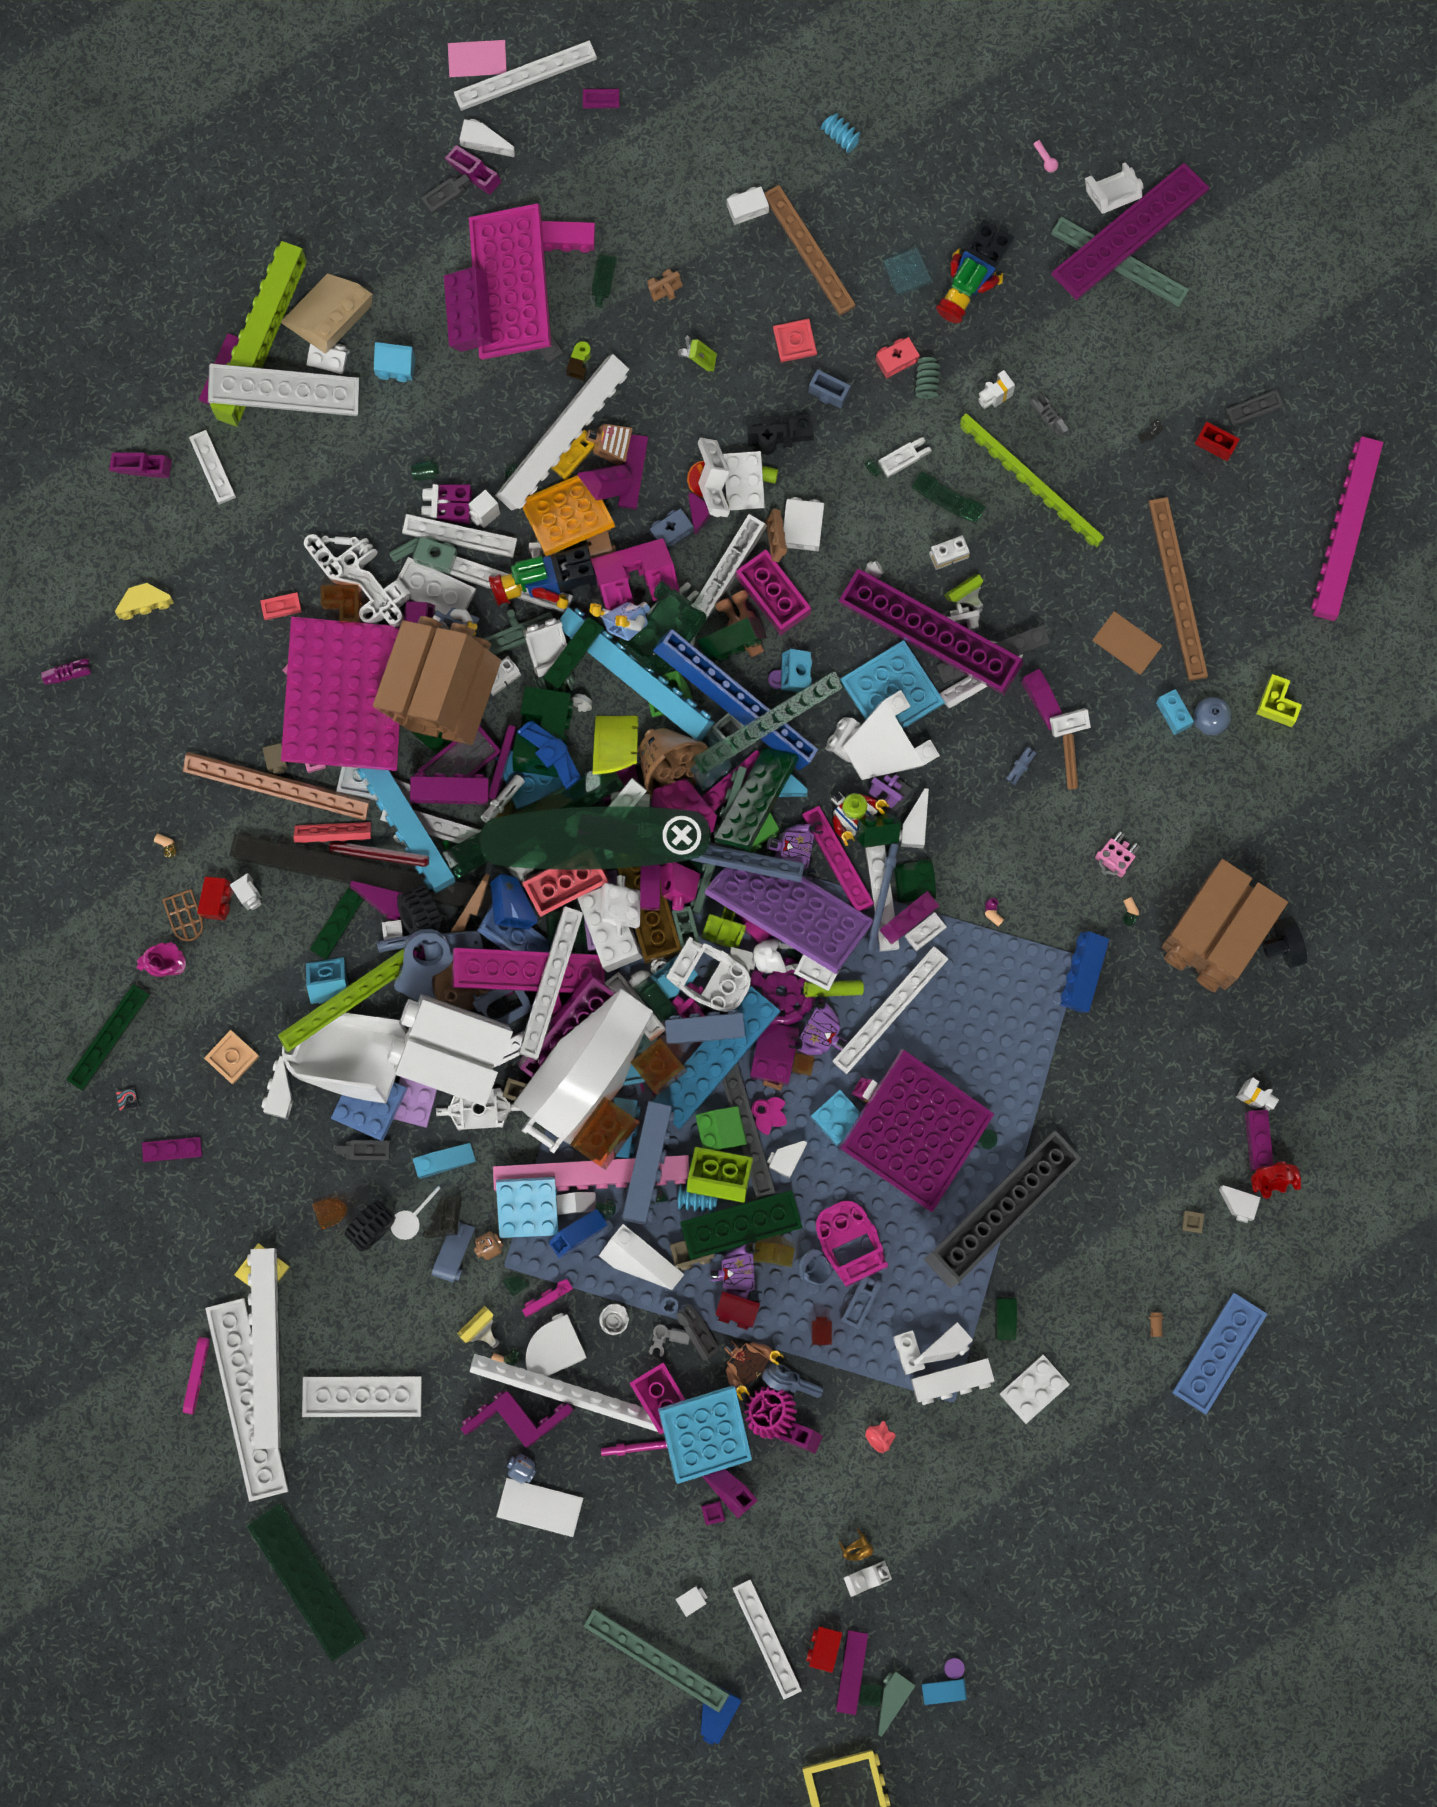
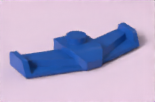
M533 721L528 722L517 731L520 736L539 748L535 754L548 769L552 765L555 766L566 791L581 779L567 750V746L561 739L555 738Z

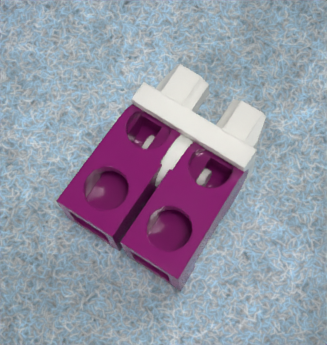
M433 484V488L423 489V501H432V506H422L421 515L423 518L444 523L454 522L471 525L470 508L468 505L472 501L471 485Z

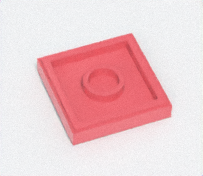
M809 319L773 326L780 362L817 355Z

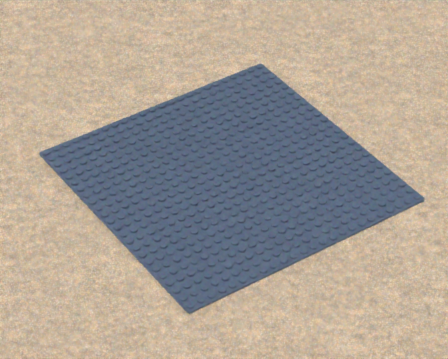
M664 855L661 856V862L664 865L667 864L668 859L673 858V862L677 860L672 856L665 858ZM689 860L680 864L699 873L700 879H703L705 872L702 871L704 863ZM716 865L711 882L727 867ZM817 878L810 881L852 907L841 885ZM706 895L700 916L693 914L700 944L705 943L730 955L731 948L700 939L709 914L721 918L724 910V905ZM667 899L670 912L672 915V901ZM692 901L684 904V907L690 906ZM893 901L895 917L909 905ZM873 906L861 911V913L874 920ZM931 912L927 917H925L922 921H920V922H919L917 925H915L912 929H914V928H915L916 926H918L921 922H923V921H924L925 919H927L930 915H932L933 912ZM937 914L947 928L917 952L904 937L906 934L898 939L899 950L880 952L877 937L874 954H870L866 950L871 926L843 964L834 980H862L864 984L863 995L823 997L840 1021L839 1026L841 1029L837 1036L847 1041L845 1046L933 947L945 955L948 961L846 1075L832 1062L841 1052V1050L832 1045L827 1053L824 1052L822 1055H806L796 1049L789 1086L783 1085L782 1090L778 1091L764 1086L761 1080L751 1079L750 1075L757 1041L739 1060L738 1066L751 1110L753 1103L759 1099L767 1101L772 1097H778L785 1101L781 1111L786 1117V1125L781 1127L772 1126L769 1135L763 1134L757 1128L766 1161H768L772 1152L776 1153L780 1148L801 1141L807 1142L790 1179L769 1169L776 1194L766 1197L792 1190L803 1228L757 1241L758 1243L753 1244L754 1250L759 1249L758 1253H753L755 1290L762 1291V1294L758 1293L756 1295V1299L761 1300L753 1328L749 1327L748 1330L736 1327L737 1323L730 1321L729 1324L718 1321L719 1317L715 1316L722 1291L726 1292V1289H723V1281H711L710 1270L722 1269V1260L734 1248L714 1253L715 1257L711 1258L710 1263L700 1265L698 1262L692 1264V1268L681 1271L684 1276L673 1290L617 1270L599 1256L610 1239L624 1224L675 1266L669 1244L684 1240L679 1222L709 1214V1209L707 1208L702 1213L701 1207H699L697 1212H694L693 1205L689 1210H686L685 1204L679 1209L677 1199L680 1185H675L674 1181L667 1182V1185L655 1186V1189H658L656 1202L651 1204L654 1212L652 1221H648L647 1225L625 1221L622 1218L630 1184L626 1188H616V1185H608V1189H596V1186H588V1190H577V1187H569V1191H557L556 1188V1195L573 1192H595L596 1208L605 1216L607 1226L561 1258H558L548 1243L555 1235L513 1237L505 1260V1267L554 1283L568 1279L574 1289L677 1319L679 1311H684V1307L690 1304L695 1308L710 1330L750 1342L765 1344L776 1350L912 1391L914 1390L911 1379L965 1365L970 1349L962 1356L958 1353L952 1359L924 1363L925 1369L905 1375L893 1337L913 1330L920 1354L927 1350L957 1322L972 1339L974 1337L1000 1242L951 1289L923 1259L1024 1159L1066 1007L1060 1005L1062 1001L1061 994L1065 990L1066 977L1071 969L1073 953ZM734 915L733 922L740 924L742 921ZM633 928L635 937H636L637 942H638V938H637V935H636V932H635V928ZM744 932L738 949L754 952V948L758 943ZM794 948L776 949L782 959L790 957L800 962L803 956L802 953ZM703 952L694 967L698 976L695 977L692 984L698 988L701 986L705 989L720 962ZM675 956L665 958V960L667 961L666 963H668ZM642 958L610 972L605 970V982L617 972L627 982L631 979V975L640 970H646L652 974L651 963L645 964ZM764 973L762 977L766 980L770 974ZM794 974L797 980L801 978L800 976ZM654 983L643 993H638V996L653 1011V1014L665 1028V1020H670V1016H678L671 1002L677 996L685 1002L690 998L680 990L675 997L667 999L661 994ZM779 986L776 989V994L778 996H785L787 989ZM756 988V991L762 994V988ZM801 988L800 995H804V988ZM816 997L815 1002L818 1004L820 999ZM798 1003L793 1006L796 1011L801 1007ZM813 1005L810 1012H806L802 1016L803 1019L796 1023L777 1025L800 1029L799 1038L815 1009L818 1007ZM706 1011L703 1015L708 1016L709 1012ZM781 1011L778 1016H785V1011ZM665 1030L657 1037L664 1080L643 1083L645 1090L643 1092L640 1084L622 1086L615 1095L616 1098L637 1100L638 1106H641L640 1117L635 1119V1125H638L637 1137L633 1136L632 1144H635L634 1156H630V1159L636 1158L648 1102H652L703 1042L668 1045ZM901 1049L907 1051L994 1113L991 1121L933 1212L928 1211L839 1149L841 1143L836 1147L810 1118L814 1112L839 1090L862 1112L866 1104L851 1094L861 1078L872 1079L879 1085ZM657 1082L660 1091L653 1095L652 1092L657 1091L655 1086V1083ZM723 1082L716 1087L681 1130L674 1124L673 1126L669 1125L668 1131H671L669 1144L664 1146V1150L667 1152L666 1157L688 1155L689 1171L695 1147L703 1148L695 1115L730 1108ZM614 1098L577 1148L562 1141L558 1149L552 1153L549 1151L550 1148L542 1143L535 1164L617 1159L606 1157ZM759 1106L757 1110L758 1112L763 1113L765 1111V1108L763 1106ZM546 1129L544 1135L555 1141L557 1136ZM741 1146L720 1151L744 1156ZM751 1177L745 1203L759 1200L756 1198ZM686 1181V1184H681L682 1190L685 1189L688 1181ZM718 1198L714 1212L745 1203ZM842 1201L855 1202L865 1211L868 1219L877 1230L884 1258L888 1263L886 1269L870 1276L876 1280L878 1278L881 1279L883 1283L859 1330L841 1322L861 1280L846 1287L832 1266L830 1278L821 1285L808 1284L799 1275L798 1263L809 1250L816 1249L824 1254L816 1231V1220L819 1214L826 1208ZM557 1213L558 1232L589 1213L558 1215ZM865 1234L833 1249L832 1252L841 1267L875 1249L868 1235ZM866 1284L864 1289L871 1292L873 1286ZM672 1297L678 1302L679 1307L675 1314L666 1315L662 1311L661 1303L665 1298ZM667 1301L664 1309L666 1311L669 1309V1312H672L675 1303ZM958 1392L952 1393L953 1397L944 1400L954 1402Z

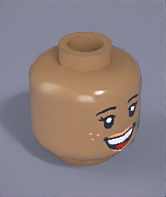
M489 1231L476 1238L474 1251L479 1258L483 1257L485 1260H490L502 1253L504 1244L498 1233L494 1234Z

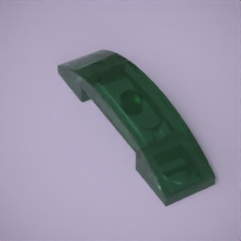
M922 471L912 485V488L926 499L948 512L974 523H977L986 509V506L971 498L968 500L939 484L937 479Z

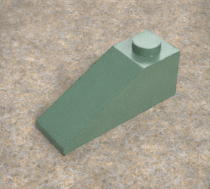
M895 1670L893 1673L889 1672L883 1680L885 1686L883 1687L877 1732L881 1737L915 1687V1684Z

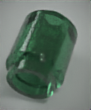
M433 460L411 465L413 480L425 481L436 479V475L439 474L438 464H434Z

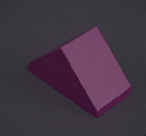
M688 493L694 534H698L712 515L709 513L706 502L695 494Z

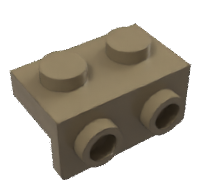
M684 1240L669 1244L675 1267L681 1268V1271L692 1268V1264L698 1262L700 1265L710 1263L711 1258L715 1257L714 1254L689 1260Z

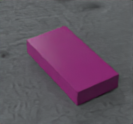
M583 89V109L620 108L619 89Z

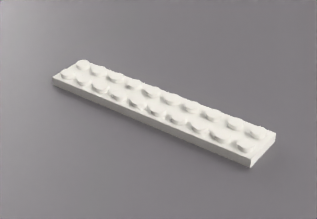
M245 1298L207 1307L205 1309L249 1502L289 1492L279 1448L254 1449V1445H251V1433H254V1425H251L250 1415L254 1413V1408L250 1404V1393H253V1385H250V1373H253V1365L249 1363V1354L252 1353V1345H249V1333H252V1328L249 1325Z

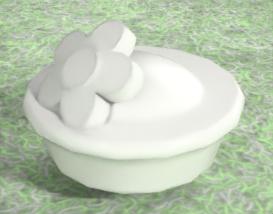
M575 694L570 699L574 701L573 705L578 707L579 712H586L592 709V701L586 695Z

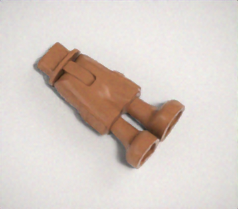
M742 590L731 597L740 612L739 617H737L729 598L715 604L717 611L724 612L729 617L728 626L747 617H755L753 611L747 610L746 599L748 598V593L746 590ZM762 645L754 648H745L751 658L764 652Z

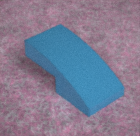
M965 1679L922 1684L924 1705L967 1700Z

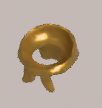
M857 1528L860 1539L850 1544L846 1549H844L841 1542H838L843 1552V1558L846 1560H862L871 1556L874 1551L872 1545L867 1541L865 1534L861 1533L859 1528ZM861 1548L858 1552L850 1554L851 1550Z

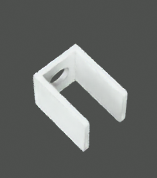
M728 713L712 727V732L735 756L737 754L736 748L719 730L731 720L750 742L753 740V735L743 724Z

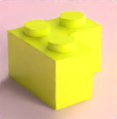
M1274 674L1271 675L1256 712L1257 715L1289 727L1295 724L1302 704L1284 698L1290 680Z

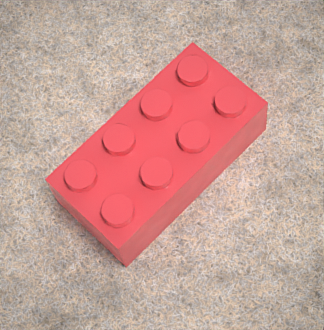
M588 846L524 879L522 884L541 917L608 883L610 877L594 847Z

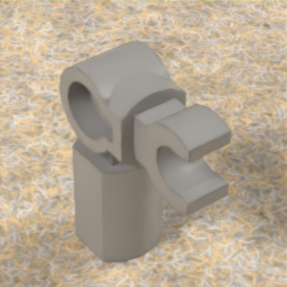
M657 1325L653 1330L652 1341L655 1342L650 1347L649 1353L652 1355L653 1350L659 1348L661 1351L660 1357L664 1355L662 1345L666 1342V1338H669V1341L688 1345L690 1337L686 1330L676 1328L668 1330L664 1325Z

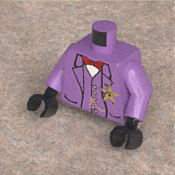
M815 822L813 826L811 824H799L787 828L784 833L779 834L778 840L769 838L767 849L775 851L774 858L804 863L802 877L805 876L807 880L813 881L814 878L808 876L810 872L816 873L814 868L809 867L814 834L811 833L812 831L819 835L823 833V831H816L818 825H823L821 822Z
M817 995L820 1001L818 1004L812 1001V1005L818 1008L815 1009L799 1038L791 1037V1039L795 1040V1045H789V1048L797 1049L806 1055H822L824 1052L827 1053L831 1045L842 1051L847 1041L837 1036L841 1029L839 1026L840 1021L834 1010L826 1003L825 998Z
M752 1241L746 1245L736 1247L727 1253L724 1260H722V1269L710 1270L711 1281H723V1289H726L727 1293L760 1303L761 1300H757L756 1295L758 1293L762 1294V1291L755 1290L753 1253H758L759 1249H753V1244L758 1242Z

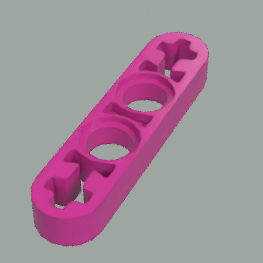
M199 1337L183 1405V1413L193 1415L195 1413L200 1391L198 1386H201L204 1372L202 1367L205 1366L210 1344L209 1338Z

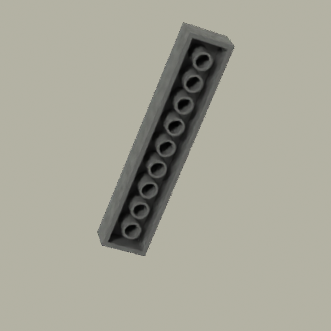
M1054 1130L923 1260L951 1289L1082 1158Z

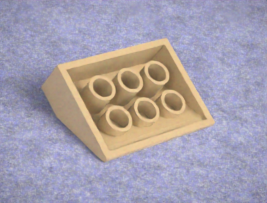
M327 273L281 323L326 354L371 307L372 293L358 283Z

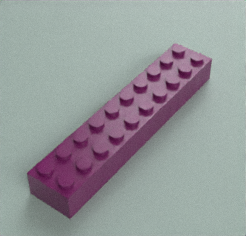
M860 569L856 570L839 599L840 604L1002 695L1006 694L1023 665L1022 658Z

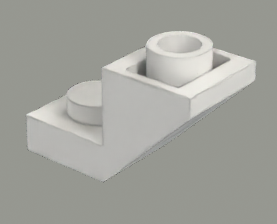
M884 1560L844 1577V1580L852 1597L888 1582L892 1578Z

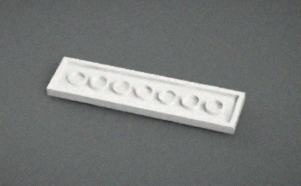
M219 364L209 365L208 403L349 416L358 415L359 378Z

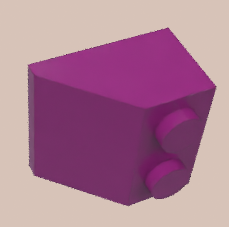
M624 465L608 466L578 473V477L596 501L628 494L633 480V476Z

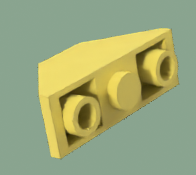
M145 583L128 588L115 612L119 619L128 620L133 618V615L139 613L141 615L149 614L153 609H167L171 604H174V601L169 594Z

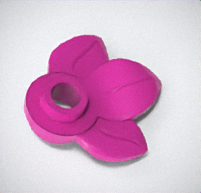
M772 1097L767 1101L759 1099L753 1103L752 1113L756 1117V1127L760 1132L769 1135L772 1126L781 1127L787 1124L786 1117L781 1111L785 1101L778 1097ZM759 1106L765 1108L763 1113L758 1112L757 1108Z

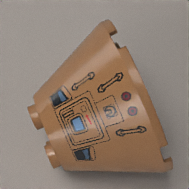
M668 728L648 730L637 749L640 756L644 786L647 789L646 793L650 794L651 799L654 789L685 778L695 787L708 771L712 759V754L705 743Z

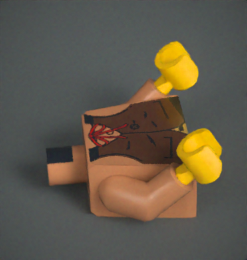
M731 1341L724 1348L732 1357L727 1362L728 1366L726 1368L728 1382L731 1386L735 1387L738 1398L743 1400L741 1397L743 1392L750 1395L747 1387L771 1362L779 1365L776 1362V1358L778 1356L784 1358L779 1351L756 1342L745 1343L740 1349Z

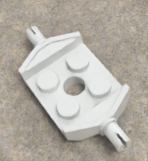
M501 1088L491 1090L487 1104L484 1106L485 1109L481 1114L474 1112V1106L477 1103L453 1096L448 1108H436V1116H451L454 1124L460 1131L465 1129L503 1128L509 1112L522 1110L514 1103L510 1104L505 1097H502L503 1092Z

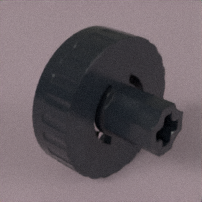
M1289 916L1276 920L1274 923L1276 938L1262 942L1266 957L1270 958L1282 954L1289 968L1306 964V946L1295 919Z

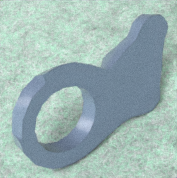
M421 929L414 932L407 939L404 948L403 965H400L399 976L395 979L394 983L396 991L416 1001L419 1000L420 994L437 999L433 992L432 976L446 969L453 960V953L450 951L449 943L443 934L433 929ZM423 940H434L441 944L443 950L436 959L423 961L413 954L414 947Z

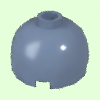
M1218 697L1203 699L1198 703L1193 712L1195 726L1206 735L1214 736L1221 734L1228 728L1231 722L1232 713L1230 706L1226 701Z

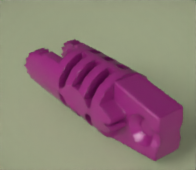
M85 658L70 662V664L59 665V667L55 666L41 673L42 680L46 685L62 683V681L65 682L73 678L76 679L90 675L91 671L87 668L89 666V659Z

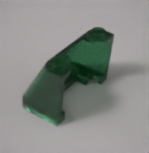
M661 580L654 590V597L658 600V603L646 618L648 624L629 641L620 638L618 643L643 667L659 674H666L673 667L653 651L660 639L673 629L687 642L691 643L705 623L707 616L694 603L668 583Z

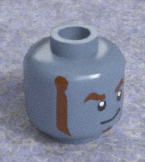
M519 1454L515 1458L512 1456L506 1465L509 1468L508 1476L520 1484L529 1483L537 1471L535 1462L523 1454Z

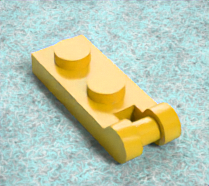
M583 430L582 434L571 443L570 449L559 457L560 461L554 467L551 466V469L564 480L573 473L594 448V443L586 440V430ZM585 441L588 445L584 447L581 443Z

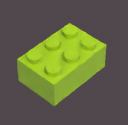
M695 1147L688 1176L687 1192L745 1203L753 1158Z

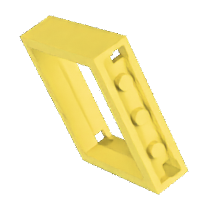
M871 1749L802 1767L811 1806L820 1807L812 1773L869 1759L880 1807L891 1806L888 1794L883 1793L882 1786H885L883 1774L878 1773L877 1766L880 1765L878 1754H873Z

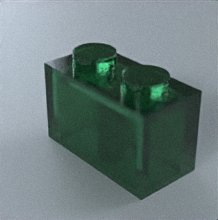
M648 976L634 988L661 1022H664L677 1011L651 977Z

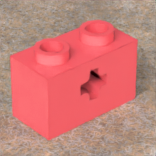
M909 337L906 339L901 338L895 341L893 346L881 348L876 354V362L887 379L917 363L920 355Z

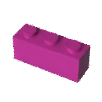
M542 221L544 251L561 249L563 252L579 250L580 252L588 253L590 250L595 249V223Z

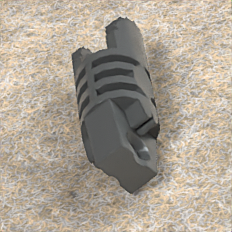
M1044 394L1038 395V400L1033 398L1029 401L1044 423L1048 424L1047 427L1059 438L1068 432L1069 429L1062 417L1059 416L1055 408H1052L1053 405Z

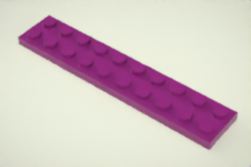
M1183 163L1052 271L1051 275L1077 301L1206 194L1210 187Z

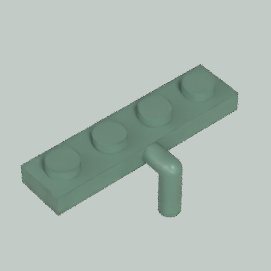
M509 610L507 615L512 627L484 638V640L491 643L489 651L496 656L526 644L523 631L527 630L528 626L535 624L544 625L545 621L554 618L551 612L519 624L514 610Z

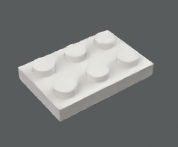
M761 451L723 454L729 470L725 481L726 501L729 503V510L765 508Z
M1042 1355L999 1395L1021 1420L1027 1424L1070 1384L1050 1361Z

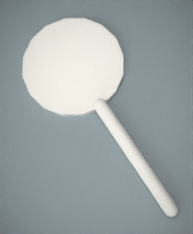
M440 1186L434 1189L414 1213L401 1211L394 1215L396 1219L391 1230L397 1238L407 1240L417 1234L420 1223L416 1215L440 1190Z

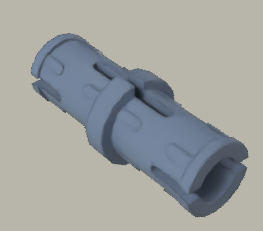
M1028 747L1025 748L1019 760L1014 762L1015 766L1005 778L1007 781L1010 780V783L1016 785L1023 772L1028 770L1027 766L1037 754Z

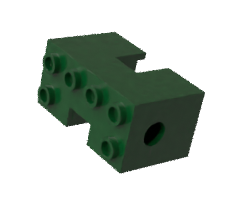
M525 686L521 707V727L533 721L555 738L561 739L566 745V729L569 730L570 720H572L574 701L570 700L571 693ZM517 733L512 756L513 771L558 778L555 766L552 765L548 769L535 754L539 748Z

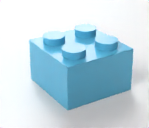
M839 1090L814 1112L810 1118L837 1147L844 1140L861 1112Z

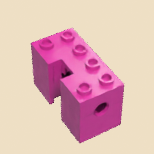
M663 538L591 559L605 609L612 611L626 602L634 604L628 579H631L629 572L638 570L639 576H644L653 601L680 594L674 565Z

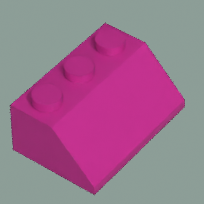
M662 1363L629 1383L660 1435L664 1432L658 1409L685 1400L665 1364Z

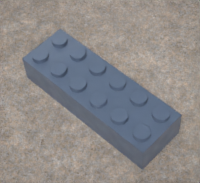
M648 1102L622 1217L625 1221L647 1225L648 1221H652L654 1210L651 1208V1204L656 1202L658 1189H655L656 1182L660 1183L662 1170L659 1168L661 1163H665L667 1152L664 1150V1146L669 1144L671 1131H668L669 1125L673 1126L675 1118L672 1106Z

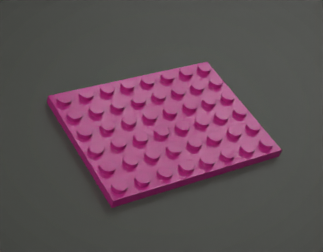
M291 617L281 750L282 762L397 771L400 724L393 721V718H389L375 709L373 703L400 627Z

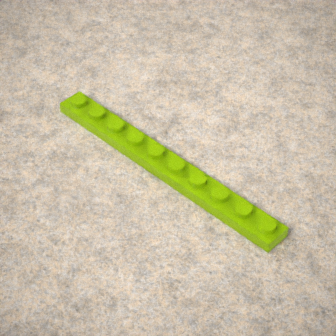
M967 413L961 418V429L965 433L973 435L978 445H984L993 458H998L1002 461V466L1006 470H1012L1019 482H1025L1034 495L1042 497L1044 504L1049 508L1053 507L1062 520H1067L1072 524L1071 528L1075 532L1082 533L1088 544L1098 547L1103 542V535Z

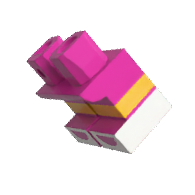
M861 1078L851 1094L867 1104L875 1092L878 1083L872 1079Z

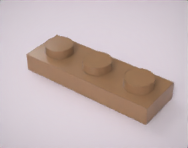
M773 508L766 520L771 560L779 562L787 552V545L785 543L781 511Z

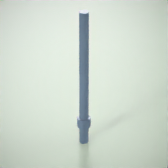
M891 844L888 857H886L884 863L886 868L866 950L870 954H874L892 871L897 863L895 859L898 850L897 844Z

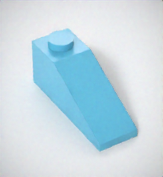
M471 1143L413 1158L419 1179L476 1162Z

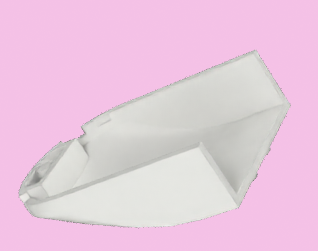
M344 1013L291 1051L287 1052L282 1047V1057L288 1070L299 1080L348 1097L386 1103L396 1077L395 1064L387 1062V1055L394 1036L404 1039L407 1029L401 1024L400 1020Z

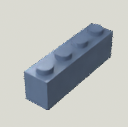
M739 1010L728 1011V1015H720V1012H711L706 1017H701L700 1014H690L689 1018L681 1019V1016H670V1020H665L668 1045L746 1038L744 1014L739 1013Z

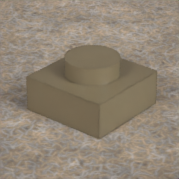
M1184 1211L1181 1231L1201 1234L1204 1214Z

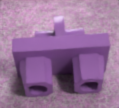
M886 775L884 780L889 783L888 785L875 777L871 781L873 784L869 793L878 798L883 790L889 795L885 801L890 808H893L899 801L902 802L904 799L903 795L892 789L893 786L898 790L902 787L897 782L898 775H895L893 778Z

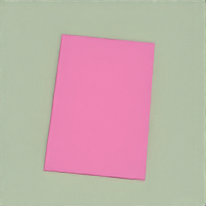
M505 40L448 43L449 77L497 75L507 72Z

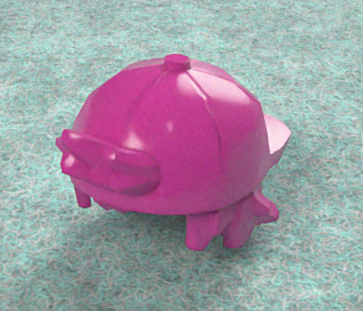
M173 942L153 945L137 960V969L140 971L145 969L150 975L156 977L179 975L184 972L186 966L182 951H179Z

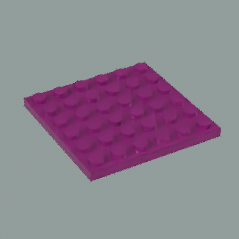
M901 1049L839 1146V1149L922 1207L933 1212L991 1121L994 1113L907 1051Z

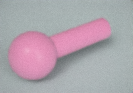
M1040 140L1033 143L1044 160L1045 170L1048 172L1056 171L1058 169V161L1049 156Z

